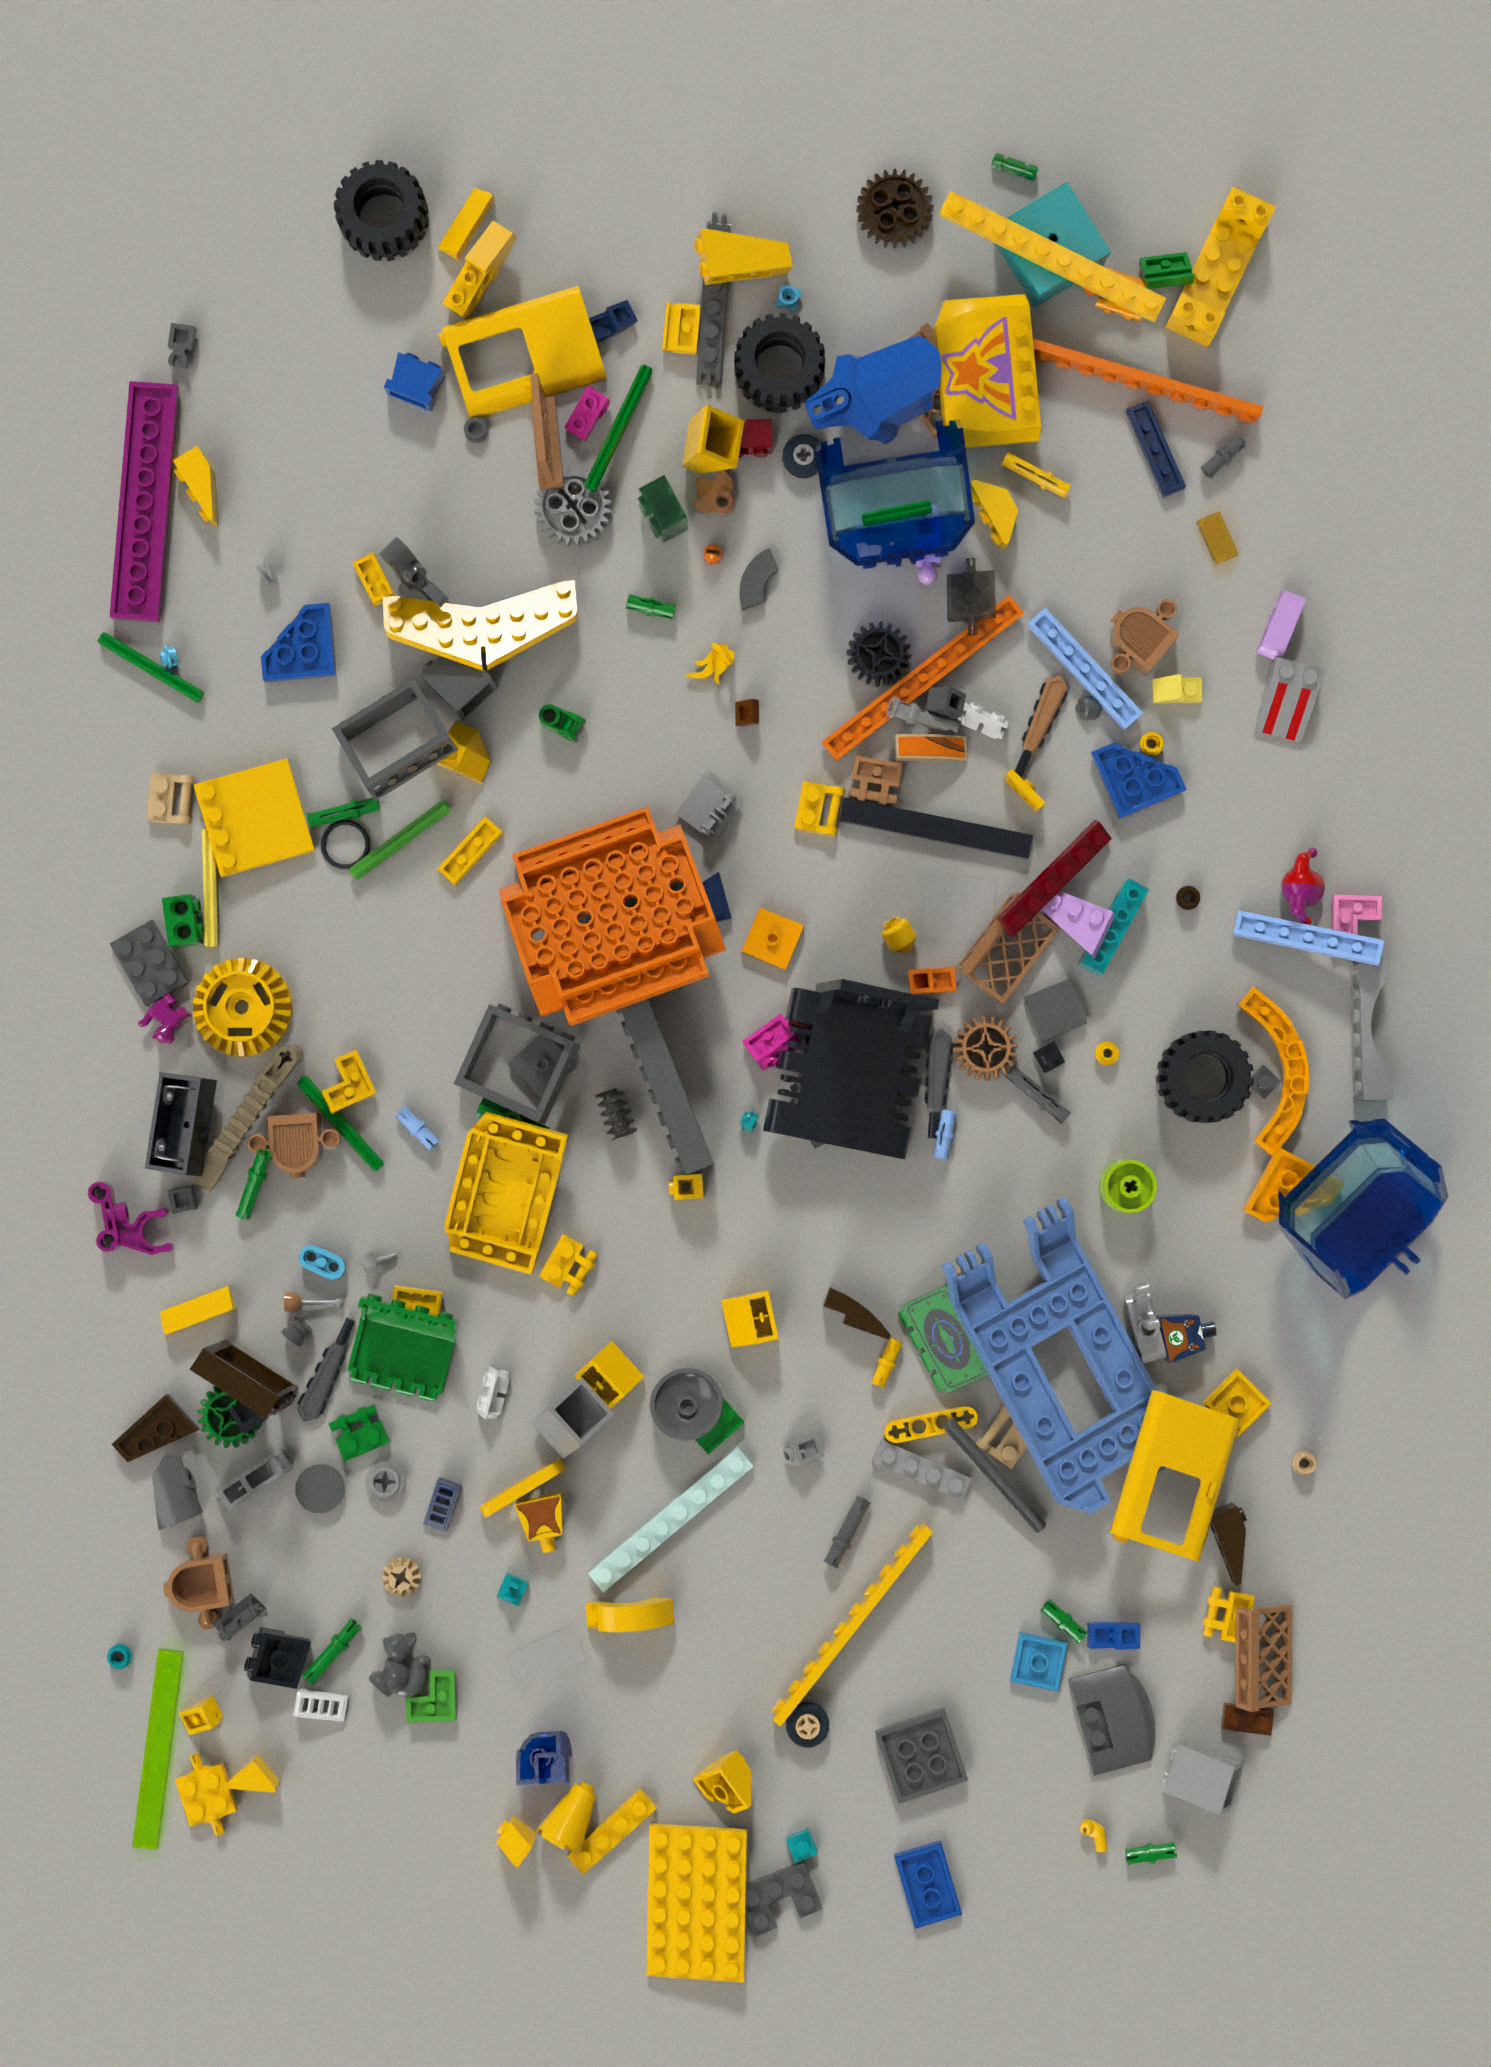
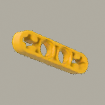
M959 1406L889 1421L884 1427V1434L888 1441L901 1443L947 1433L936 1425V1419L940 1415H945L951 1419L953 1418L951 1415L953 1412H955L956 1417L963 1416V1411L973 1414V1417L969 1419L970 1423H965L964 1420L956 1421L963 1429L974 1427L977 1423L978 1415L970 1406ZM916 1420H922L926 1424V1428L922 1433H915L912 1430V1424ZM908 1422L910 1436H906V1431L899 1432L897 1438H894L892 1434H888V1431L892 1430L893 1425H896L898 1429L905 1428L903 1423Z
M558 1458L479 1506V1509L486 1518L566 1469V1466L561 1458Z

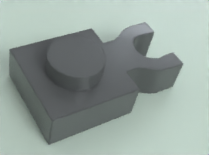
M171 323L168 348L173 350V352L169 355L168 359L170 366L175 367L176 359L182 358L181 365L183 368H188L187 352H194L197 332L195 326Z

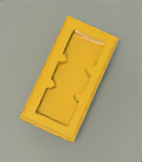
M374 552L352 562L374 607L383 603V597L395 596Z
M1013 769L1004 776L1003 780L1035 812L1046 803L1035 792V786L1028 779L1023 780Z
M394 1285L392 1299L406 1302V1307L414 1309L415 1305L430 1308V1313L439 1315L443 1291Z

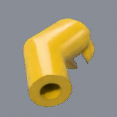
M1092 1819L1083 1820L1080 1825V1832L1083 1835L1087 1834L1094 1838L1096 1852L1107 1851L1108 1846L1104 1827Z

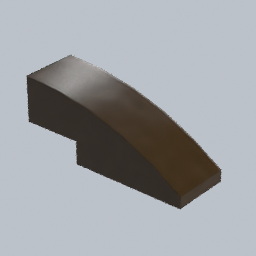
M831 1287L828 1288L823 1307L845 1314L842 1321L843 1324L890 1340L891 1335L866 1307L845 1293Z

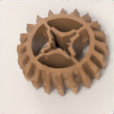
M985 1015L981 1016V1023H978L975 1017L972 1018V1027L969 1023L965 1022L963 1026L967 1031L957 1030V1034L962 1036V1039H953V1042L960 1044V1047L953 1048L952 1051L955 1053L960 1052L961 1056L954 1058L955 1062L964 1061L959 1067L960 1070L968 1066L970 1069L967 1071V1076H971L975 1071V1079L980 1080L982 1073H984L986 1081L990 1080V1073L993 1074L995 1079L999 1078L998 1070L1006 1074L1008 1071L1004 1065L1006 1064L1010 1067L1014 1065L1009 1060V1057L1017 1058L1018 1055L1011 1052V1049L1018 1048V1044L1010 1043V1040L1015 1039L1016 1035L1013 1034L1008 1037L1006 1034L1011 1030V1027L1008 1026L1003 1030L1001 1028L1004 1024L1003 1020H1000L995 1025L994 1016H991L989 1023H986ZM980 1029L979 1042L975 1045L966 1046L971 1033ZM988 1029L998 1033L1003 1043H994L990 1039ZM983 1041L986 1042L987 1046L997 1047L987 1051L988 1055H985L983 1050L973 1049L982 1046ZM995 1051H1004L1001 1061L990 1068L992 1054ZM967 1053L978 1054L981 1058V1063H983V1068L972 1063Z

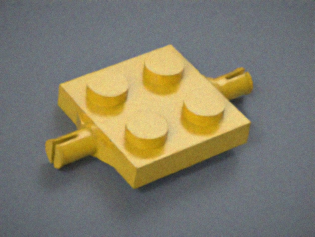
M196 1752L189 1755L193 1770L188 1774L177 1777L175 1783L189 1826L211 1823L215 1836L225 1833L221 1818L236 1812L238 1806L233 1790L226 1789V1783L229 1778L224 1763L203 1766L200 1754Z

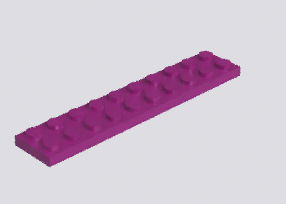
M129 381L109 616L111 619L160 623L179 386L177 384Z

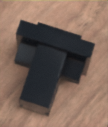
M1054 1041L1033 1052L1044 1074L1065 1063Z

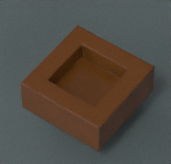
M748 699L735 702V726L745 727L759 724V700Z

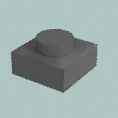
M1262 1065L1251 1076V1078H1254V1084L1250 1087L1262 1099H1265L1281 1081L1265 1065Z

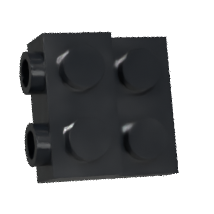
M260 1627L259 1633H254L251 1640V1647L254 1648L252 1657L248 1656L244 1664V1671L247 1672L248 1679L250 1681L297 1689L311 1641L309 1638L287 1635L284 1631Z

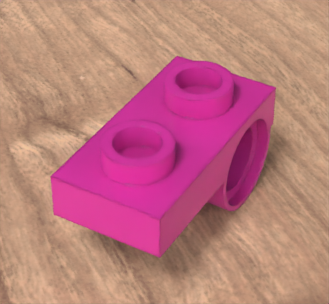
M587 386L564 428L583 441H586L598 419L608 409L610 404L609 398L591 386Z

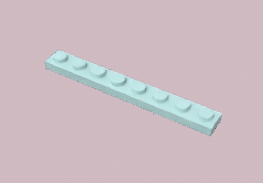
M739 1447L735 1448L588 1572L590 1577L605 1592L749 1471L753 1464Z

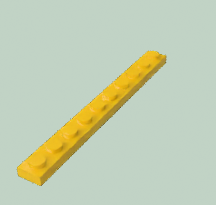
M951 190L939 212V216L1152 322H1155L1166 300L1165 297Z
M924 1522L921 1526L916 1525L909 1534L911 1539L905 1546L901 1544L895 1551L893 1556L896 1558L890 1565H884L878 1574L880 1578L875 1585L871 1583L863 1593L865 1597L860 1604L856 1602L848 1612L850 1616L846 1622L843 1623L841 1621L833 1631L835 1636L831 1641H825L818 1650L820 1655L814 1662L810 1660L802 1671L804 1673L799 1681L794 1680L787 1690L789 1694L784 1701L779 1699L772 1709L774 1712L773 1721L780 1727L931 1536L933 1531Z

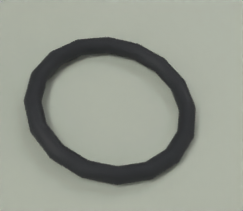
M340 820L331 824L324 831L321 839V852L325 860L339 869H349L367 856L370 850V838L366 830L359 823L350 820ZM340 825H350L357 828L365 839L363 855L351 864L335 862L326 851L328 834Z

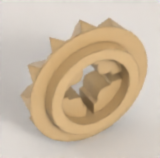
M398 1557L387 1563L381 1579L383 1580L384 1588L391 1595L402 1598L411 1595L419 1587L421 1571L413 1560L406 1557ZM406 1568L405 1578L408 1580L407 1582L402 1581L397 1586L398 1578L395 1576V1573L400 1574Z

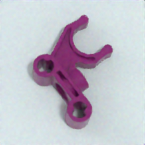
M95 1182L89 1187V1199L94 1203H101L105 1230L101 1231L96 1238V1244L100 1250L110 1252L123 1246L155 1255L160 1252H170L174 1249L172 1243L154 1246L144 1236L146 1223L154 1217H166L168 1214L167 1209L161 1208L155 1211H144L131 1224L126 1202L116 1203L114 1190L109 1183ZM99 1186L101 1189L106 1190V1196L103 1199L95 1194ZM108 1234H111L115 1239V1242L111 1243V1247H107L104 1244V1239L108 1238Z

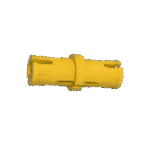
M893 1338L888 1340L882 1357H879L877 1360L879 1364L871 1380L872 1384L885 1388L892 1368L895 1369L897 1365L895 1361L904 1343Z

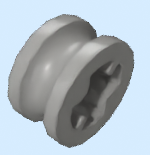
M266 560L262 566H256L267 585L270 584V580L278 579Z

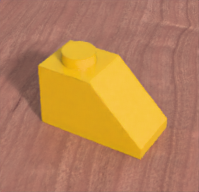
M512 1816L509 1821L504 1820L496 1831L499 1834L496 1843L512 1864L518 1868L532 1849L536 1832L515 1816Z

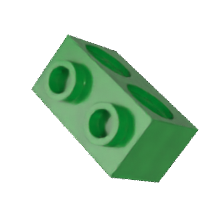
M192 894L162 898L168 946L177 948L203 944L204 926L199 922L198 915L202 912L200 900L196 899V896ZM186 903L188 910L185 914L180 915L178 907L180 904ZM189 926L191 935L183 939L181 932L183 928Z

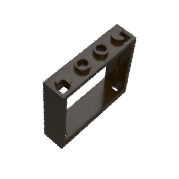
M227 1340L203 1348L189 1369L265 1419L271 1415H276L278 1412L280 1413L288 1406L290 1407L297 1396L295 1393L298 1388L297 1385Z

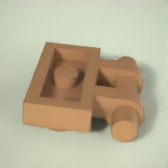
M855 755L851 780L860 782V787H850L848 796L865 801V799L878 801L882 805H886V803L896 804L897 795L888 794L889 787L899 788L903 763ZM868 783L882 785L881 792L867 790Z

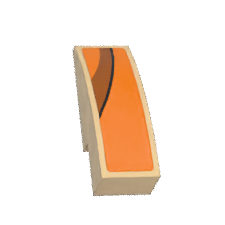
M896 734L895 761H967L966 736Z

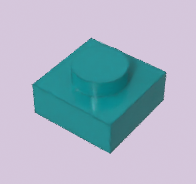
M809 1828L786 1837L795 1863L818 1854Z

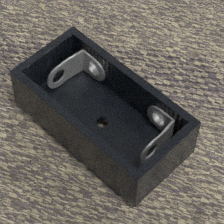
M159 1072L144 1169L189 1176L203 1175L217 1080Z

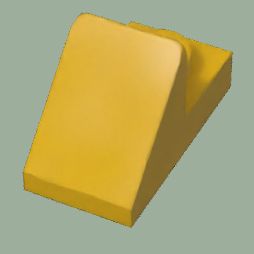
M213 1696L178 1713L189 1735L212 1729L220 1724L219 1720L223 1718V1714Z

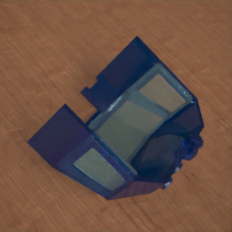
M950 420L949 425H943V421H935L939 450L844 465L840 437L833 438V444L827 445V441L816 443L815 455L829 546L856 566H862L863 569L877 567V563L886 562L887 565L896 564V567H900L902 559L909 558L911 565L917 564L916 561L925 559V555L935 554V557H945L949 555L950 551H954L975 524L964 431L960 420ZM924 500L931 501V514L866 527L862 524L861 514L863 512Z
M1386 1119L1362 1122L1359 1120H1348L1351 1132L1285 1197L1278 1190L1279 1225L1284 1236L1308 1267L1344 1300L1364 1291L1391 1263L1404 1275H1407L1410 1270L1397 1257L1403 1252L1412 1263L1418 1264L1421 1261L1408 1246L1434 1222L1449 1197L1442 1166Z

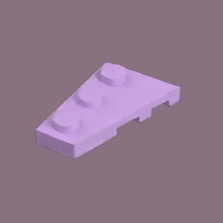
M1059 891L1041 909L1094 958L1116 915L1110 910Z

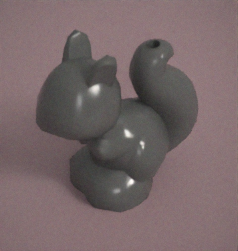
M413 1632L406 1635L394 1634L383 1639V1647L389 1658L385 1660L383 1671L373 1672L369 1676V1681L387 1697H390L393 1693L403 1697H412L418 1694L425 1686L427 1676L424 1667L431 1665V1659L426 1655L418 1656L413 1660L410 1669L404 1662L411 1654L413 1644L417 1641L416 1635Z

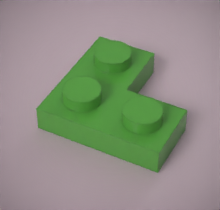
M455 1669L430 1670V1694L406 1697V1722L456 1721Z

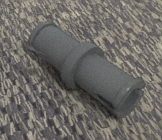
M1238 434L1234 435L1224 447H1219L1215 451L1216 454L1201 466L1202 472L1208 478H1212L1225 464L1228 465L1232 461L1231 458L1247 445L1245 440Z

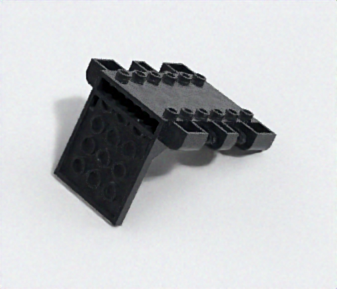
M846 979L817 983L815 991L791 988L785 1020L806 1024L808 1029L794 1026L790 1028V1032L793 1034L806 1035L805 1044L797 1041H788L787 1047L803 1050V1054L779 1050L775 1068L799 1074L798 1077L781 1074L780 1079L784 1082L797 1083L795 1092L787 1089H778L777 1093L778 1095L794 1098L793 1103L769 1099L763 1131L905 1160L912 1127L893 1124L891 1121L892 1118L908 1121L909 1116L904 1113H893L895 1104L908 1107L911 1106L912 1101L896 1098L897 1094L918 1097L921 1079L901 1075V1071L915 1074L918 1072V1068L915 1066L903 1065L904 1056L911 1059H920L921 1053L908 1051L906 1046L919 1049L928 1048L933 1017L919 1014L918 1012L937 1010L939 1000Z

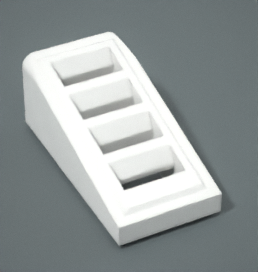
M300 1688L297 1692L293 1716L344 1721L349 1696ZM305 1698L309 1699L307 1709L303 1708ZM315 1699H319L318 1710H313ZM325 1700H329L328 1712L323 1711ZM335 1701H340L338 1713H333Z

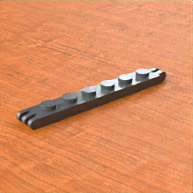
M713 212L712 221H707V229L730 233L731 223L727 222V213H722V221L717 222V212ZM704 277L696 385H701L702 376H706V386L711 385V377H715V386H720L727 282L705 285Z

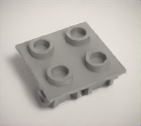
M703 776L675 814L714 842L743 804L736 800L737 798L733 794L727 793L706 776Z

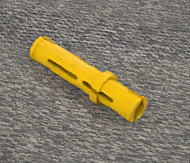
M1010 452L1006 454L1001 466L1040 485L1042 490L1048 489L1064 499L1072 486L1053 476L1054 473L1050 471L1047 473L1029 462L1014 456Z

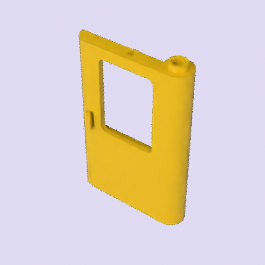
M579 286L442 327V333L438 334L442 347L448 348L470 418L485 417L530 403L531 399H533L531 375L482 390L472 391L459 354V347L513 329L519 328L523 331L534 366L533 373H538L546 397L607 379Z
M1151 1390L1109 1533L1114 1534L1113 1539L1123 1543H1127L1128 1539L1199 1562L1241 1420L1195 1403ZM1161 1466L1197 1477L1200 1480L1199 1490L1185 1538L1180 1545L1144 1534L1141 1531L1157 1472Z

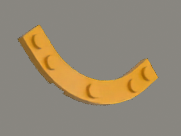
M1253 986L1237 1006L1259 1023L1269 1034L1278 1050L1283 1070V1084L1278 1105L1269 1121L1253 1140L1255 1144L1270 1156H1273L1277 1147H1281L1289 1138L1302 1116L1306 1095L1309 1090V1065L1303 1042L1299 1038L1291 1020L1273 1001Z

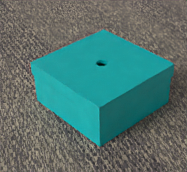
M1068 182L1007 217V219L1101 266H1104L1106 259L1111 254V251ZM996 244L1034 307L1039 306L1075 284Z

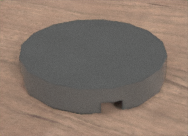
M316 1464L306 1468L299 1475L295 1484V1494L298 1502L305 1510L312 1513H326L333 1510L341 1502L345 1493L342 1475L334 1467L327 1464Z

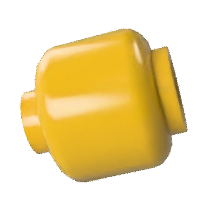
M897 916L883 925L884 929L881 932V936L891 952L900 951L904 954L914 947L913 943L917 939V935L906 918L900 919Z

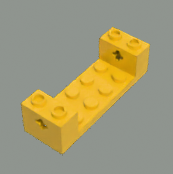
M1232 186L1192 269V274L1194 273L1195 276L1194 283L1185 284L1165 328L1208 348L1276 206Z

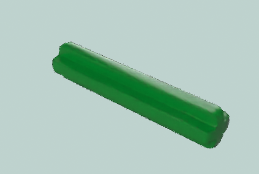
M930 500L863 512L861 514L862 524L866 527L931 514L932 505Z

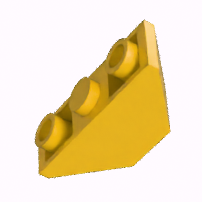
M973 480L968 487V497L973 504H977L982 523L984 525L988 524L993 543L996 546L999 545L1001 550H1004L1009 543L1018 508L1007 489Z

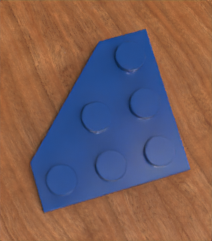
M329 603L304 605L291 624H288L279 634L275 643L269 650L263 653L261 656V666L264 682L336 676Z
M1111 743L1091 752V756L1119 819L1187 790L1177 767L1169 764L1166 765L1154 760L1152 757L1126 749L1117 743Z

